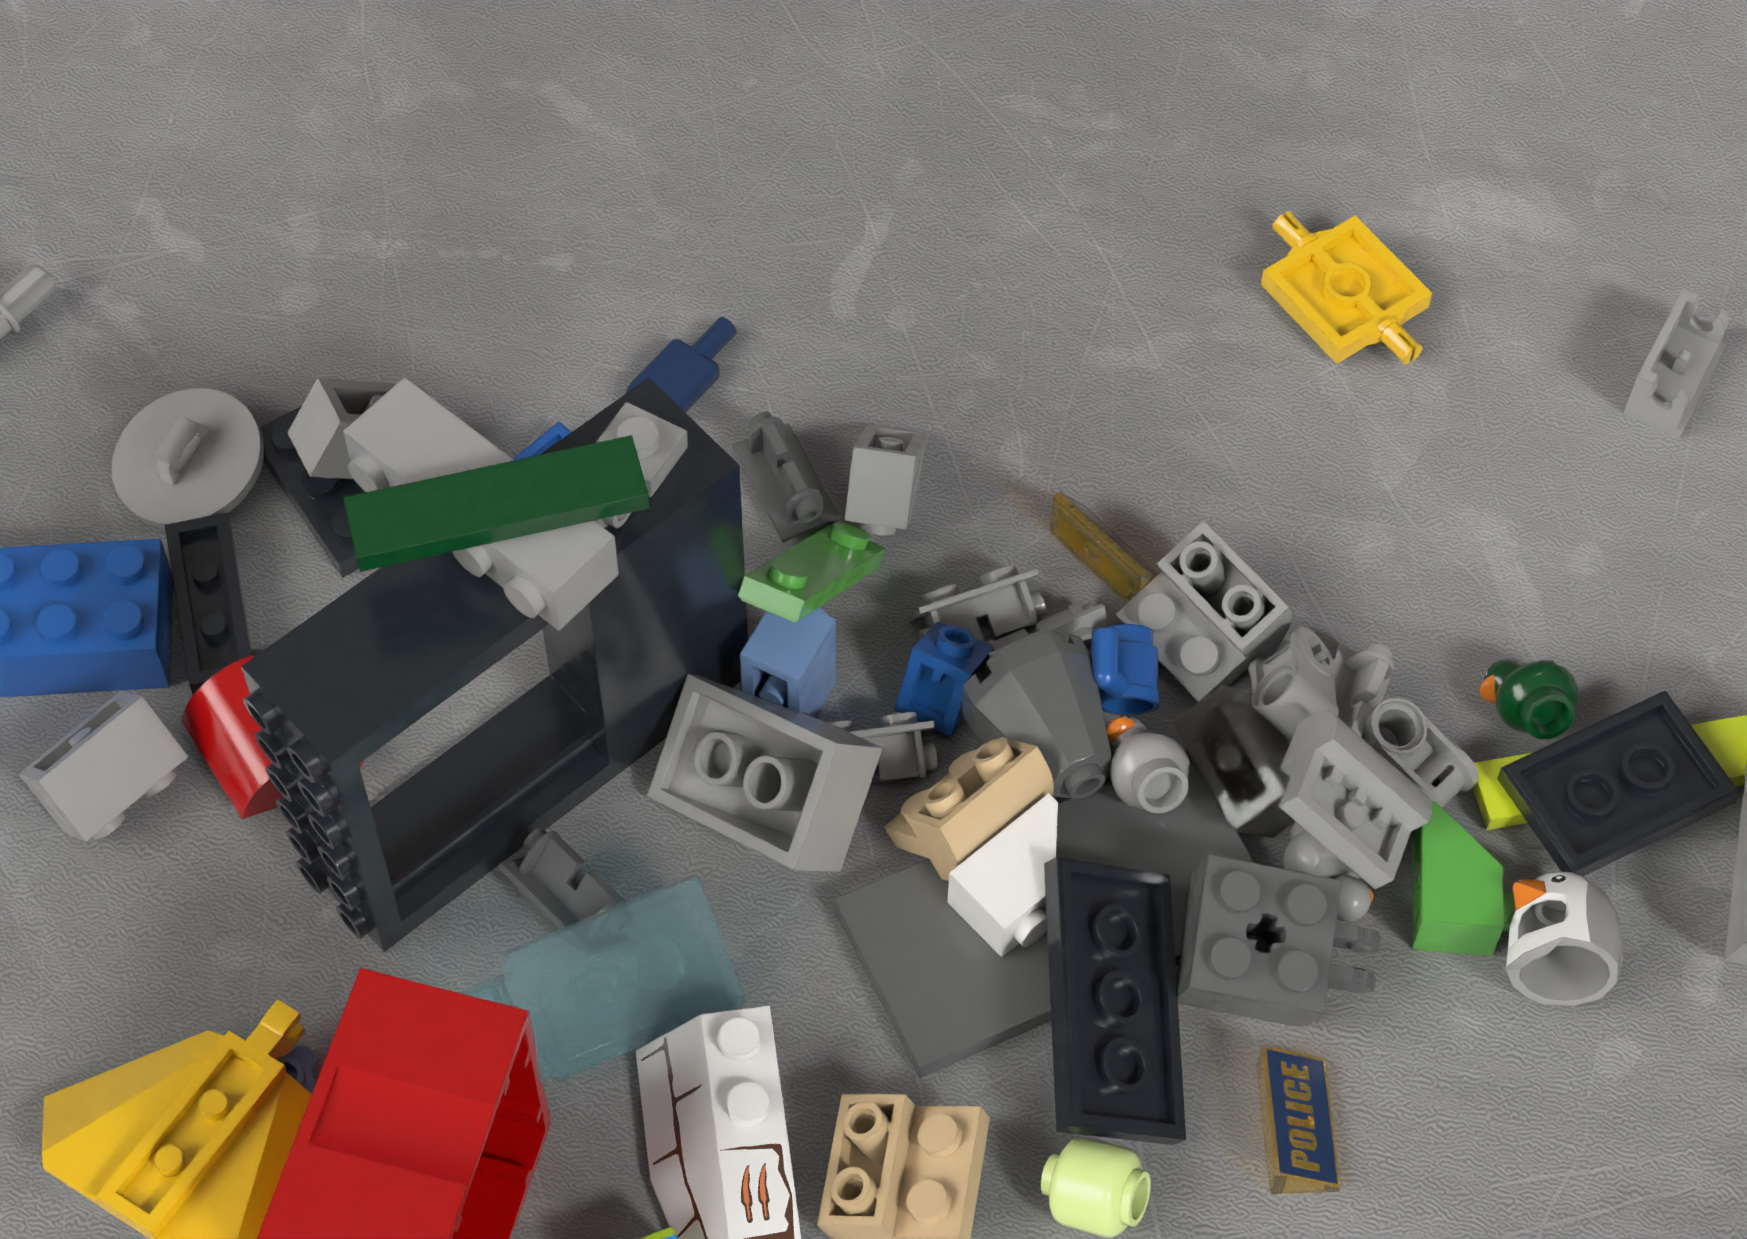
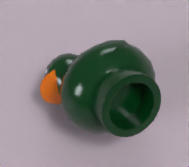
M1499 660L1488 668L1484 681L1479 687L1481 698L1486 702L1496 703L1500 718L1509 727L1521 733H1529L1538 739H1552L1566 732L1573 723L1575 706L1578 701L1577 683L1574 676L1566 668L1556 664L1553 660H1539L1524 666L1515 660Z

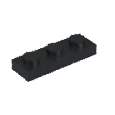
M300 406L260 427L264 441L263 462L343 578L359 569L343 497L365 492L354 479L309 476L287 433L302 407Z
M228 513L165 524L187 674L193 695L217 672L236 661L253 655L232 527Z

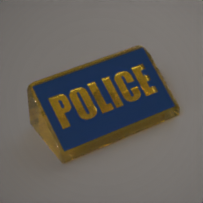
M1061 491L1053 496L1050 533L1126 603L1159 574L1081 502Z
M1275 1047L1261 1048L1256 1067L1270 1194L1339 1192L1341 1185L1326 1059Z

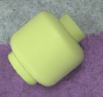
M1089 1137L1075 1138L1066 1145L1060 1155L1052 1154L1044 1166L1041 1178L1042 1194L1049 1196L1051 1214L1059 1224L1104 1238L1120 1235L1127 1226H1137L1145 1213L1151 1189L1150 1174L1142 1170L1141 1161L1133 1150Z

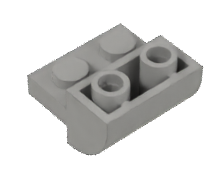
M1203 520L1157 563L1161 572L1115 615L1123 624L1142 625L1153 630V646L1158 649V661L1205 708L1249 667V663L1258 657L1267 659L1272 655L1288 632L1293 616L1290 607Z
M1322 711L1301 720L1296 727L1280 767L1290 779L1279 807L1374 889L1393 881L1411 831L1430 822L1432 814L1431 799L1334 713Z

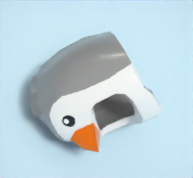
M1575 872L1549 873L1539 875L1535 880L1520 879L1515 882L1513 894L1516 911L1510 924L1506 971L1512 986L1525 997L1544 1005L1576 1006L1602 999L1617 983L1623 961L1619 916L1606 892Z

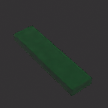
M632 435L343 497L360 572L650 509L649 494Z

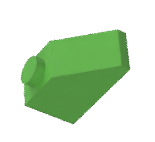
M1432 801L1430 822L1412 831V949L1492 956L1501 933L1509 932L1515 910L1513 892H1503V866L1436 801Z

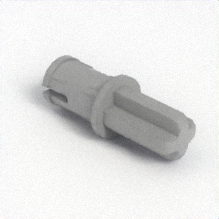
M35 264L28 265L0 290V340L9 332L17 334L20 331L19 323L55 291L56 284L41 266Z

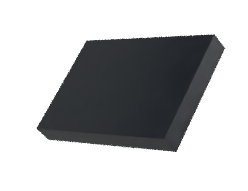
M1666 690L1501 767L1497 777L1561 872H1575L1582 877L1734 804L1740 793Z

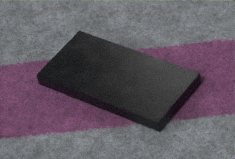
M1055 857L1044 863L1056 1132L1174 1145L1185 1141L1186 1127L1170 875Z

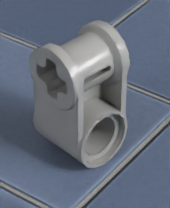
M1303 626L1297 628L1291 633L1290 642L1267 659L1258 657L1249 663L1248 669L1252 679V707L1290 742L1301 720L1322 711H1330L1338 717L1339 708L1336 704L1334 682L1335 663L1325 644L1310 629Z
M1398 697L1386 699L1379 703L1367 717L1361 738L1428 795L1431 801H1436L1442 808L1459 791H1469L1477 784L1479 774L1474 762L1462 749L1451 743L1422 713L1419 707L1411 701ZM1379 726L1392 731L1397 738L1399 746L1392 745L1384 740L1380 734ZM1448 766H1452V767H1453V771H1451V770L1448 768ZM1434 779L1439 781L1436 787H1433L1431 784Z

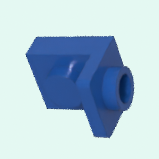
M941 622L935 623L912 648L894 711L898 713L916 712L918 722L934 721L935 727L933 729L952 737L961 726L964 718L962 714L963 685L974 674L977 676V673L985 666L989 660L988 653L993 651L992 645L975 638L965 628L946 625Z

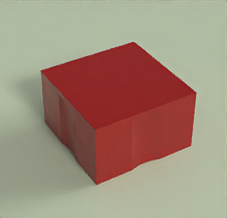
M360 968L257 1239H510L551 1125L544 1084L541 1083L538 1076L537 1049L529 1011Z

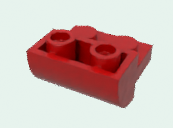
M253 655L230 664L209 678L191 697L185 707L181 720L242 819L278 808L276 800L282 796L270 780L265 769L272 762L262 751L255 739V733L260 731L261 728L252 718L243 702V699L250 695L241 666L254 657Z

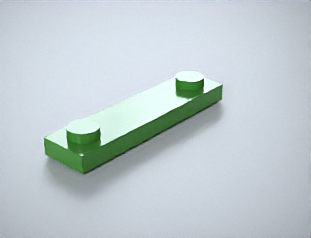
M836 523L834 526L829 525L744 575L738 597L741 598V601L794 623L798 622L880 568L886 547L869 541L870 535L856 526L845 523Z

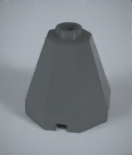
M1045 630L998 650L986 662L992 673L982 683L974 674L963 685L962 714L973 733L985 743L1005 737L1038 746L1053 778L1054 792L1052 796L1081 799L1096 792L1104 784L1105 775L1110 771L1112 756L1099 690L1092 676L1091 654L1080 636L1069 634L1067 643L1063 641L1058 632Z

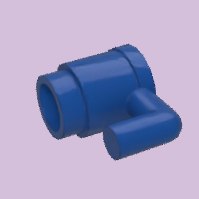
M1120 624L1093 630L1092 676L1098 686L1103 712L1117 715H1139L1157 710L1160 707L1158 649L1153 646V630L1149 627L1135 624Z

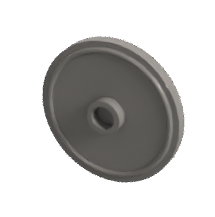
M191 388L167 394L153 401L137 413L120 435L112 457V480L115 490L134 516L158 528L165 529V524L228 513L248 495L258 479L264 459L263 435L256 419L241 401L225 392L209 388Z

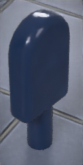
M719 317L692 346L680 339H673L631 381L626 389V393L647 378H650L686 413L718 380L720 369L718 364L712 359L736 335L737 330L728 319Z

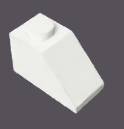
M1049 793L949 873L947 903L1001 957L1019 943L1023 947L1030 946L1047 931L1044 863L1056 857L1058 802Z

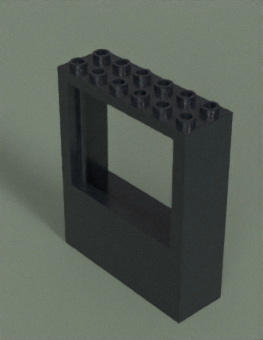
M650 378L644 380L541 453L546 454L596 443L626 402L687 431L688 447L653 496L649 497L650 509L631 512L626 522L619 528L609 524L604 528L615 536L619 575L560 631L539 615L530 618L521 613L509 601L502 586L486 574H483L481 577L471 574L458 562L454 554L449 552L380 567L241 666L250 695L243 699V702L252 718L261 728L260 731L255 733V739L262 751L272 762L265 769L274 786L282 794L276 800V804L285 819L292 826V828L286 831V834L295 850L302 857L296 861V865L304 879L317 893L321 894L328 889L340 902L336 910L348 929L360 940L368 934L383 952L521 849L525 839L531 832L540 827L546 830L666 739L688 674H695L731 688L742 681L740 653L748 642L747 604L738 597L745 575L740 465ZM543 629L550 675L370 807L359 763Z

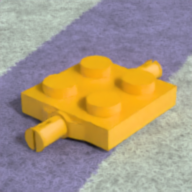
M1291 211L1285 212L1284 216L1281 214L1275 220L1272 230L1277 232L1292 249L1285 258L1263 270L1261 286L1336 364L1367 345L1383 342L1401 360L1403 365L1409 364L1410 360L1413 362L1420 355L1423 346L1418 344L1402 325L1429 308L1432 292L1356 215L1333 229L1310 233L1294 217Z

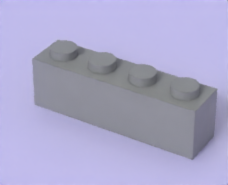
M405 377L343 431L350 458L348 470L357 484L366 492L514 461ZM595 521L452 552L458 562L471 574L477 577L486 574L502 586L509 601L521 613L530 618L539 615L558 631L619 575L615 536Z

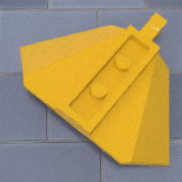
M277 999L246 1041L231 1031L222 1035L207 1030L45 1096L41 1151L44 1170L149 1239H257L312 1095L287 1073L284 1064L277 1061L278 1057L287 1055L306 1033L304 1027L298 1024L301 1020L300 1013Z

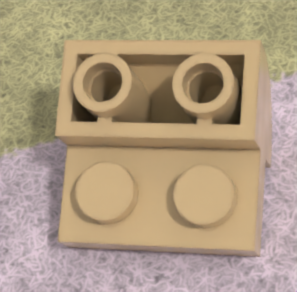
M1005 737L994 739L983 744L977 750L967 752L958 757L950 765L949 773L929 790L918 792L906 800L901 807V813L885 825L884 828L896 848L929 858L941 879L949 881V873L1048 793L1052 796L1054 792L1053 778L1038 746Z
M842 1094L817 1226L833 1239H970L990 1117L981 1106H916L906 1094Z

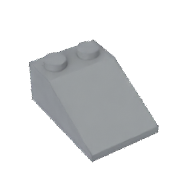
M688 674L647 797L792 870L841 872L883 748L833 724L704 677Z

